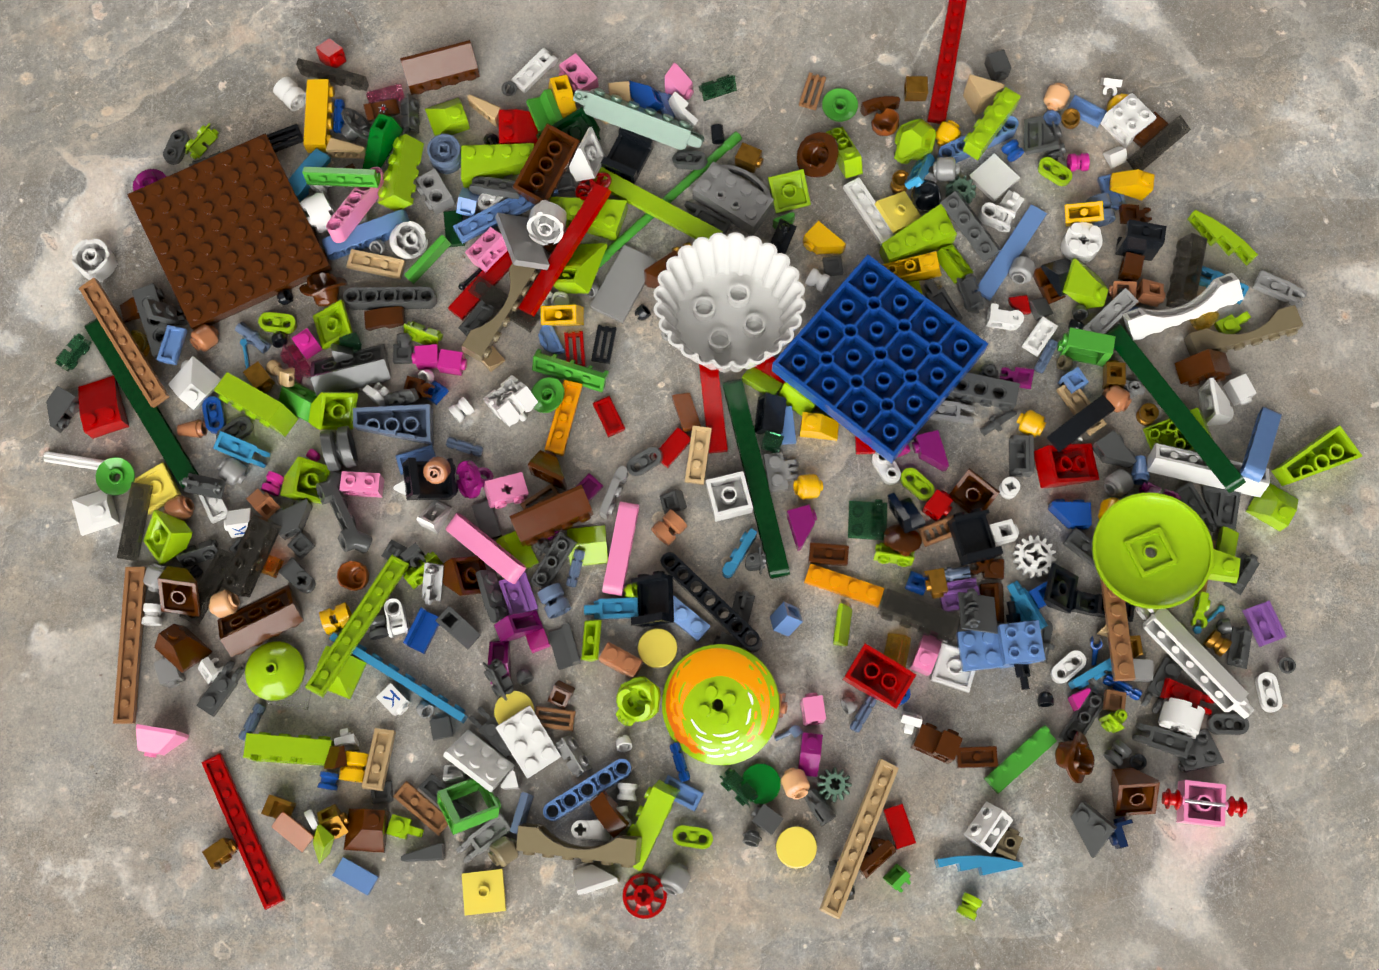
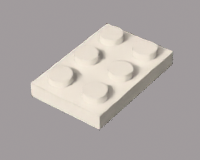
M530 705L495 727L527 779L561 757Z
M467 730L443 755L489 792H492L505 779L510 770L512 771L515 767L512 762L470 730Z

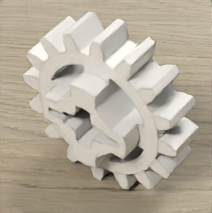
M1038 535L1034 540L1032 536H1028L1027 541L1023 538L1020 541L1021 544L1015 546L1018 551L1013 552V555L1017 557L1013 560V563L1019 564L1016 568L1017 570L1023 569L1022 575L1028 572L1030 578L1035 574L1040 578L1042 573L1044 575L1049 573L1048 569L1051 568V563L1056 561V558L1052 557L1056 551L1050 550L1052 543L1047 545L1046 538L1040 541ZM1032 545L1030 550H1023L1026 546ZM1033 553L1038 558L1037 560H1034V556H1031ZM1039 563H1046L1044 567L1037 569Z

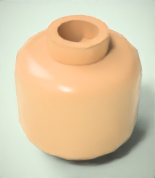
M1062 83L1050 85L1043 99L1045 105L1049 110L1057 111L1064 109L1070 97V91Z
M228 589L211 596L209 610L217 617L224 618L237 612L240 599L235 592Z
M787 769L780 780L786 795L793 799L805 797L810 788L805 772L801 769Z

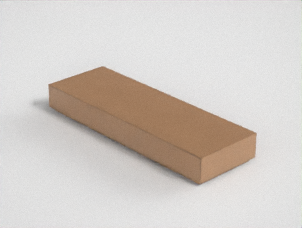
M408 781L393 796L438 836L448 826L442 811Z

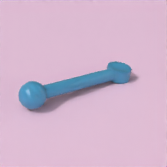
M241 339L240 345L243 347L245 366L247 369L249 368V360L246 347L248 343L246 342V339Z
M1219 605L1217 610L1207 618L1208 623L1220 612L1225 611L1223 605ZM1201 625L1193 628L1195 634L1202 632Z

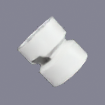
M283 77L274 86V94L291 111L299 110L305 105L306 92L298 87V84L290 77Z

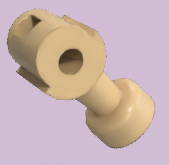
M270 360L267 363L266 372L272 376H279V385L284 387L295 385L294 368L283 369L282 365L276 360Z

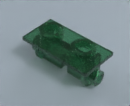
M729 74L716 79L715 82L712 80L701 83L698 86L700 93H702L703 101L737 91L735 75L729 76Z
M79 333L74 335L66 345L72 350L68 352L66 349H63L55 358V364L67 372L73 370L77 366V360L81 355H85L89 351V345L92 342L84 339L85 337Z
M729 768L724 773L726 775L725 778L721 775L719 776L722 780L720 784L728 792L732 790L737 795L735 799L740 805L744 806L746 804L750 808L751 806L748 802L750 800L754 802L759 797L757 791L747 782L740 787L739 785L744 779L735 769Z

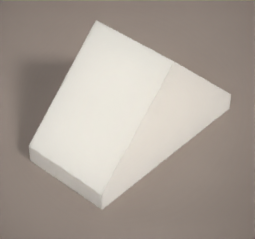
M434 500L417 517V521L422 527L439 534L452 508Z

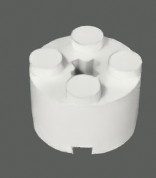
M324 190L300 202L304 212L307 211L309 215L307 217L308 222L315 228L318 234L327 230L326 224L336 212L334 205L327 200L329 197Z
M547 200L540 201L532 208L527 222L530 238L540 245L558 243L562 239L567 221L566 211L555 203Z
M1087 222L1073 223L1061 242L1060 249L1062 255L1064 254L1071 261L1076 258L1082 264H1087L1095 258L1102 246L1101 230L1098 226Z
M99 239L82 240L72 250V264L88 280L96 278L99 282H102L114 272L118 265L113 252Z
M1165 698L1158 723L1166 730L1175 733L1180 732L1184 736L1196 739L1201 728L1205 710L1200 706L1197 709L1193 708L1192 703L1185 700L1169 698L1168 701Z

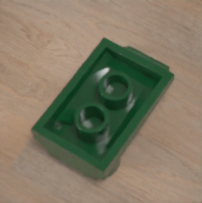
M583 107L551 125L579 140L580 143L589 127L593 128L598 141L601 139L599 137L601 129L594 117L585 114ZM542 131L536 135L537 140L539 139Z

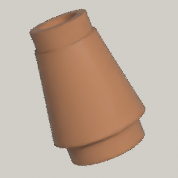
M200 419L177 426L179 436L202 438L208 432L205 421Z

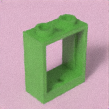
M1070 327L1068 332L1063 334L1062 340H1059L1057 351H1060L1059 357L1066 355L1072 358L1073 361L1103 367L1113 355L1116 336Z
M472 778L437 792V803L453 835L495 819L499 815V808H501L499 798L497 796L494 797L492 792H489ZM479 790L488 808L460 819L452 800Z

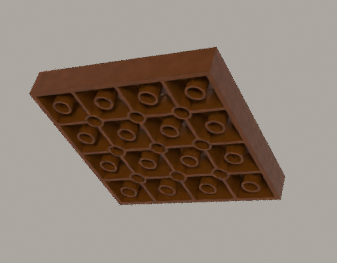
M266 133L127 194L193 330L202 324L213 325L276 296L283 289L290 290L307 282V278L313 274L327 273L332 270Z

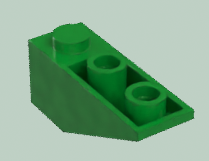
M378 114L370 128L362 169L381 168L393 148L394 140L403 131L393 117Z

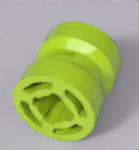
M964 892L962 896L963 901L961 905H958L956 912L975 921L977 909L982 906L983 901Z

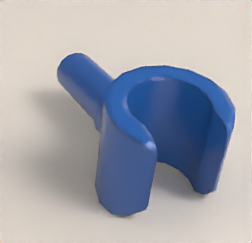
M1092 636L1090 638V644L1093 648L1091 665H1096L1098 651L1102 648L1103 642L1100 637L1099 644H1093L1094 638Z

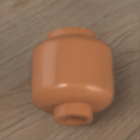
M202 324L191 332L189 340L197 351L205 352L218 344L219 332L214 326Z
M1119 385L1107 387L1102 393L1115 407L1114 412L1116 413L1126 411L1132 401L1130 392Z
M443 457L431 458L424 466V477L433 484L444 482L451 471L450 463Z
M178 495L165 503L164 513L185 521L193 515L195 507L189 497Z

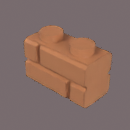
M610 642L606 644L599 657V661L622 675H626L630 679L637 677L644 664L643 660Z

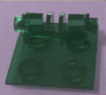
M876 499L875 502L849 501L848 538L883 540L884 532L887 529V503H883L881 499Z

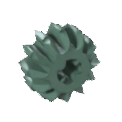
M958 175L946 185L945 197H948L954 191H959L965 201L970 204L976 196V185H972V179L967 181L966 175L963 179Z
M833 767L832 774L826 769L825 774L827 777L822 774L819 776L824 781L817 783V786L824 787L819 793L827 792L825 800H828L830 795H832V802L837 801V795L841 801L844 800L842 793L850 794L849 790L845 789V787H852V783H845L850 776L847 775L843 778V769L839 774H837L836 767ZM834 779V782H839L838 790H835V788L831 789V780Z

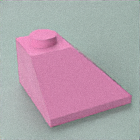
M136 725L137 748L139 751L145 752L144 756L156 758L157 754L165 755L189 737L188 734L176 730Z

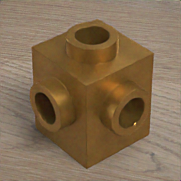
M336 804L317 812L319 824L334 836V840L349 832L347 826L349 823L348 816L345 812L341 813Z

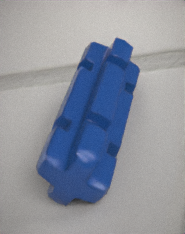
M336 99L334 101L333 130L336 134H342L341 128L343 127L344 120L341 113L345 108V103L342 99Z
M1107 674L1104 677L1103 683L1105 685L1113 686V689L1126 692V696L1130 695V698L1134 700H1139L1142 690L1136 687L1132 688L1133 686L1125 681H1113V675Z
M673 743L669 747L671 753H673L672 757L677 772L679 771V779L681 782L690 780V774L686 770L687 765L684 755L681 753L680 743Z

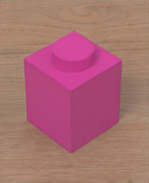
M307 328L291 338L307 360L323 350Z
M438 345L414 346L415 352L412 353V363L416 364L418 370L436 369L440 354Z
M441 349L437 368L440 373L462 376L463 370L467 368V359L463 352Z

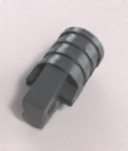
M415 388L402 389L387 394L384 401L386 406H402L415 402L419 399Z
M815 788L808 791L804 798L822 827L833 820L836 815Z

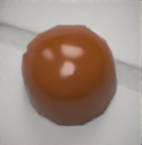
M885 108L880 114L877 112L871 122L872 130L879 136L894 134L899 127V114L890 108Z
M348 561L339 567L337 579L341 587L358 591L367 585L369 571L361 562Z

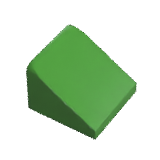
M791 212L775 218L772 227L776 229L780 219L793 224L795 213Z

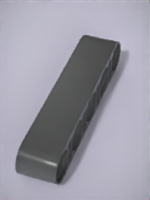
M351 287L343 293L346 304L352 310H373L402 306L404 309H432L437 304L435 293L430 287ZM371 296H376L374 300L368 301ZM394 296L392 300L387 301L388 297ZM413 296L412 299L405 300L406 297ZM426 296H431L429 300H423ZM352 297H357L354 301H350Z

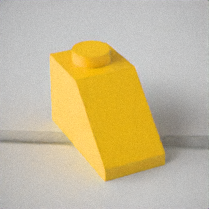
M1139 169L1112 173L1110 175L1109 190L1142 201L1153 191L1155 175Z
M1103 201L1065 205L1066 227L1072 226L1073 223L1087 222L1091 224L1104 220Z
M819 220L803 237L804 247L810 252L813 251L816 255L842 254L845 251L846 243Z
M579 305L541 306V325H584V307Z
M803 412L799 437L837 441L839 423L823 414Z

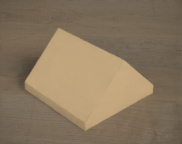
M970 74L963 96L974 115L984 112L988 105L992 106L994 97L999 91H1003L1005 84Z

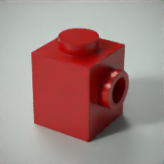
M330 38L316 46L319 60L331 70H335L347 62L343 48Z
M937 489L921 512L937 522L942 515L946 517L953 507L950 505L953 500L947 492Z

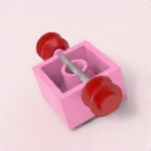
M1178 781V789L1175 793H1171V790L1167 788L1166 792L1162 793L1161 799L1166 809L1173 805L1175 810H1177V823L1210 827L1225 826V810L1230 817L1237 813L1238 817L1242 818L1248 809L1247 802L1244 801L1243 797L1236 801L1234 796H1230L1226 801L1225 784L1200 781Z

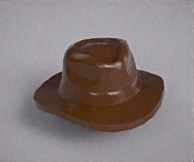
M817 132L807 136L800 143L797 151L799 170L804 169L806 176L815 178L830 174L835 168L839 150L836 139L825 132Z
M323 272L309 276L307 284L301 285L299 289L302 294L313 296L317 306H328L338 302L339 287L348 285L344 278L334 277L331 273Z
M1080 731L1076 732L1073 740L1059 742L1055 751L1056 764L1060 768L1066 769L1073 782L1082 783L1085 775L1092 773L1095 761L1094 755L1086 737Z

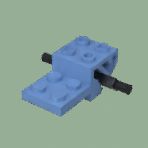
M1015 601L1006 602L1009 613L1006 614L1007 624L997 626L998 634L973 630L956 633L962 672L1015 667L1016 677L1020 678L1021 690L1030 689L1028 677L1031 676L1029 664L1045 660L1039 620L1021 622L1020 614L1016 613Z

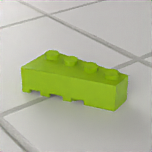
M407 134L394 140V150L388 159V170L383 175L384 183L378 191L379 199L377 203L393 211L402 210L413 204L414 199L411 198V194L416 190V185L413 182L419 174L416 166L421 163L424 143Z
M534 143L462 145L461 180L464 188H468L472 184V179L477 176L503 179L504 176L520 174L534 148Z
M551 197L550 202L559 205L566 211L567 221L565 227L567 228L585 201L580 198ZM607 199L587 233L612 241L618 239L628 211L627 200Z
M939 204L883 242L879 254L884 264L923 255L953 244L957 233L942 204Z
M1339 425L1324 432L1271 470L1281 486H1285L1363 456Z
M259 732V734L246 733L243 758L257 762L324 766L330 746H335L334 741L330 740L331 737L318 736V739H311L310 735L291 737V734L279 733L278 736L267 732Z
M658 780L653 788L649 786L644 796L647 801L644 806L640 805L635 815L638 817L636 824H631L627 835L642 837L640 862L633 865V868L639 871L643 869L655 845V840L664 826V821L673 807V802L680 792V789L665 784L661 780Z

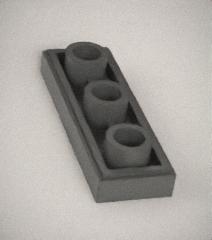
M559 532L530 579V582L540 589L550 586L577 542L564 533ZM552 558L555 560L554 565L550 563Z
M1090 688L1089 695L1081 707L1073 713L1058 738L1064 742L1074 739L1077 731H1080L1085 736L1103 708L1104 696ZM1081 715L1086 717V721L1081 719Z

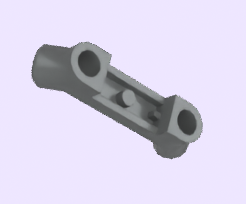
M336 471L330 472L326 481L316 484L319 499L322 505L330 503L342 529L338 536V541L344 552L355 549L366 553L372 543V536L356 529L355 518L353 515H350L347 501L340 494L341 473Z

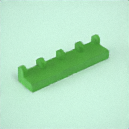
M304 167L302 171L307 185L378 188L381 174L376 173L375 169Z
M537 349L533 356V371L561 380L581 383L583 387L603 393L609 371L605 370L602 373L593 370L592 365L586 368L575 364V360L571 359L570 362L558 359L557 354L548 356L542 354L541 349Z
M1044 725L984 778L997 794L1057 742L1050 733L1049 728Z

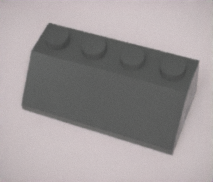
M381 344L353 351V359L335 363L334 357L311 362L310 379L316 396L318 397L321 392H348L353 388H364L367 384L384 383L391 379V370L385 345Z

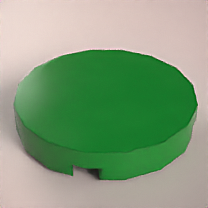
M752 765L744 772L741 778V790L744 796L755 804L771 802L780 791L781 781L779 775L769 765Z

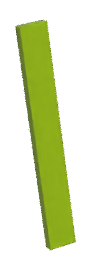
M600 168L598 173L605 172L611 176L612 182L609 189L612 195L621 200H627V203L694 239L700 237L709 239L715 233H723V231L605 168Z
M394 555L390 556L306 684V689L324 698L409 567V563Z

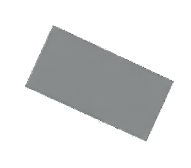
M497 212L495 219L513 265L548 270L550 264L542 245L534 242L529 236L527 230L529 218Z
M624 245L590 304V308L623 324L645 285L644 270L656 263L657 260Z

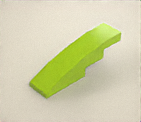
M1194 210L1187 220L1210 246L1217 243L1228 256L1235 253L1246 266L1258 256L1242 238L1217 220L1197 210Z

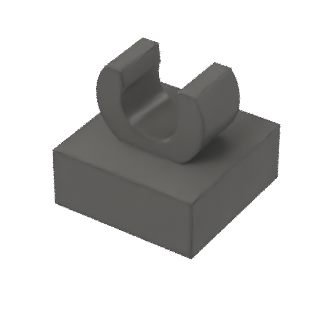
M391 539L381 556L388 560L391 555H394L403 560L400 554L408 548Z
M416 542L400 554L405 562L409 563V566L412 565L415 569L418 568L415 564V561L421 559L424 563L426 562L423 556L424 553Z

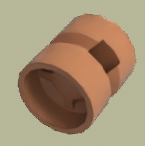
M671 509L662 517V522L658 521L651 528L655 536L667 546L676 539V534H681L687 528L684 520Z

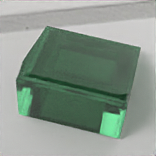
M357 332L339 338L338 345L350 347L354 350H361L362 348Z
M766 431L761 448L772 453L780 452L784 436Z

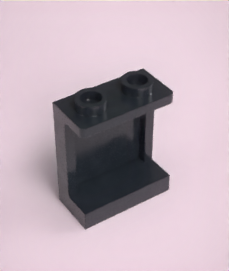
M620 127L618 130L619 135L608 156L603 157L601 161V167L635 184L653 150V141L650 138Z
M1129 219L1125 235L1117 239L1115 255L1124 256L1126 252L1145 256L1144 260L1152 261L1165 242L1167 226Z
M408 458L404 461L402 466L406 500H451L456 496L458 484L455 482L456 466L453 464V459H447L450 463L451 471L447 479L439 484L430 483L424 477L423 469L428 461H416V458Z
M982 508L971 510L969 514L959 512L954 514L953 518L947 522L961 566L993 559L1003 554L1002 546H995L986 515L990 513L989 509L982 510Z
M654 571L653 575L639 574L638 578H632L631 583L637 584L638 616L631 617V625L644 628L674 623L673 576L665 574L664 571Z

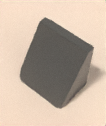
M1045 297L1029 302L1030 310L1036 321L1040 320L1042 316L1047 317L1053 314Z
M334 343L331 344L335 363L354 358L353 348Z
M675 489L659 496L664 514L669 509L676 512L687 508L681 490Z

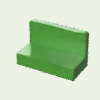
M551 89L544 90L540 97L527 99L526 103L538 132L543 131L547 123L553 125L563 119Z
M295 381V385L292 387L282 386L278 401L286 406L294 415L309 422L310 407L317 396L315 392Z

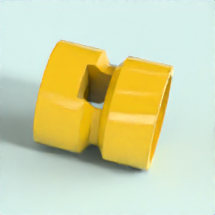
M346 602L336 605L334 610L328 608L319 612L326 634L329 636L333 632H339V629L344 628L352 616ZM333 616H336L338 623H335Z
M345 751L347 766L340 768L338 779L363 783L364 767L367 765L369 754Z

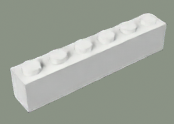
M1156 443L1147 457V472L1225 489L1197 452ZM1230 460L1240 473L1243 463ZM1266 468L1259 483L1243 477L1246 483L1235 491L1261 497L1270 484L1269 469Z

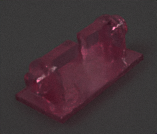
M397 83L393 86L366 92L369 103L383 102L390 99H397L399 102L405 98L402 85Z
M284 344L280 354L281 359L289 368H294L295 378L301 384L303 377H310L311 367L306 360L299 362L304 357L297 346L291 344L286 347Z

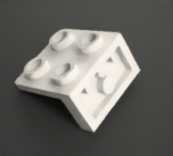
M1131 93L1110 109L1100 124L1124 148H1127L1138 133L1155 121L1156 116Z

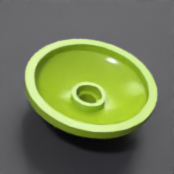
M280 641L268 642L258 647L250 655L245 667V679L250 690L258 697L269 701H278L291 696L301 686L305 676V663L300 652L292 645ZM273 665L274 670L269 672V667Z

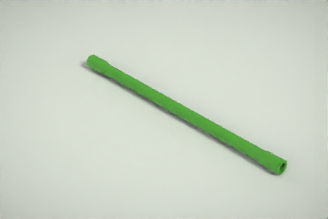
M736 131L730 135L720 147L707 157L708 162L703 169L693 170L662 199L668 203L676 199L709 168L713 161L717 162L726 152L736 146L742 140L741 135ZM645 213L606 248L599 268L655 217Z

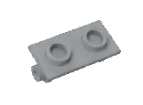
M429 562L424 564L422 598L425 604L430 605L434 600L441 601L444 565Z
M571 735L562 737V740L556 743V749L563 760H566L568 757L572 759L566 764L573 776L576 775L578 778L584 774L583 772L592 769L589 765V759L582 754L578 742Z

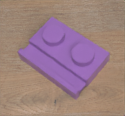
M526 572L521 575L516 584H512L506 579L499 581L510 615L538 609Z
M970 578L947 582L948 592L944 594V597L940 598L942 612L959 610L958 592L967 593L968 589L974 588L978 595H980L976 582L977 579Z
M1270 600L1243 610V614L1259 647L1287 637Z

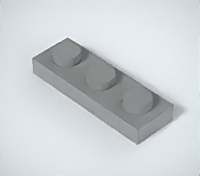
M1124 288L1083 328L1086 331L1105 334L1123 317L1122 314L1128 312L1139 301Z

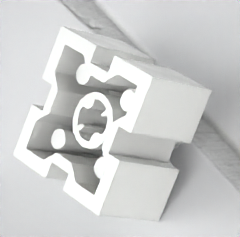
M511 375L500 384L501 387L499 389H494L483 398L494 415L500 420L502 419L509 427L517 423L519 419L522 422L525 421L527 416L524 411H531L538 403L528 387Z

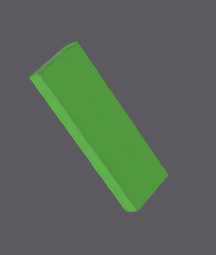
M441 235L404 276L412 284H415L447 250L451 243Z

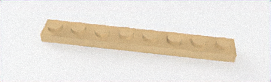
M883 759L877 762L819 908L822 912L836 919H840L899 769Z

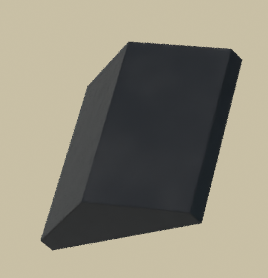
M1067 258L1041 266L1059 297L1066 295L1063 289L1072 262Z
M1051 563L1044 595L1046 605L1055 610L1071 614L1079 577L1056 563Z

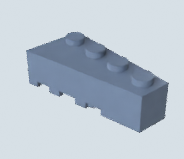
M430 404L353 408V427L358 431L434 445L433 408Z

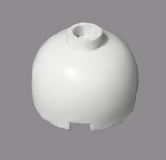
M413 221L398 224L391 231L389 237L392 251L403 259H413L422 255L428 245V239L426 240L424 235L426 234L425 230Z

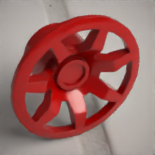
M600 172L597 174V182H594L593 179H588L590 182L589 186L584 184L588 180H582L575 190L576 197L585 200L595 184L609 188L612 182L611 176L608 173Z
M640 873L628 880L623 889V902L629 913L637 918L648 919L658 915L663 910L667 901V892L663 890V900L656 897L654 893L660 887H663L660 878L650 873ZM639 877H645L643 885L638 886L633 882ZM648 877L655 879L659 884L651 888L648 886ZM631 884L635 889L634 895L626 897L627 889ZM627 900H635L637 903L634 911L629 907ZM653 901L662 903L659 909L653 913L651 903ZM642 906H646L649 915H640L637 912Z

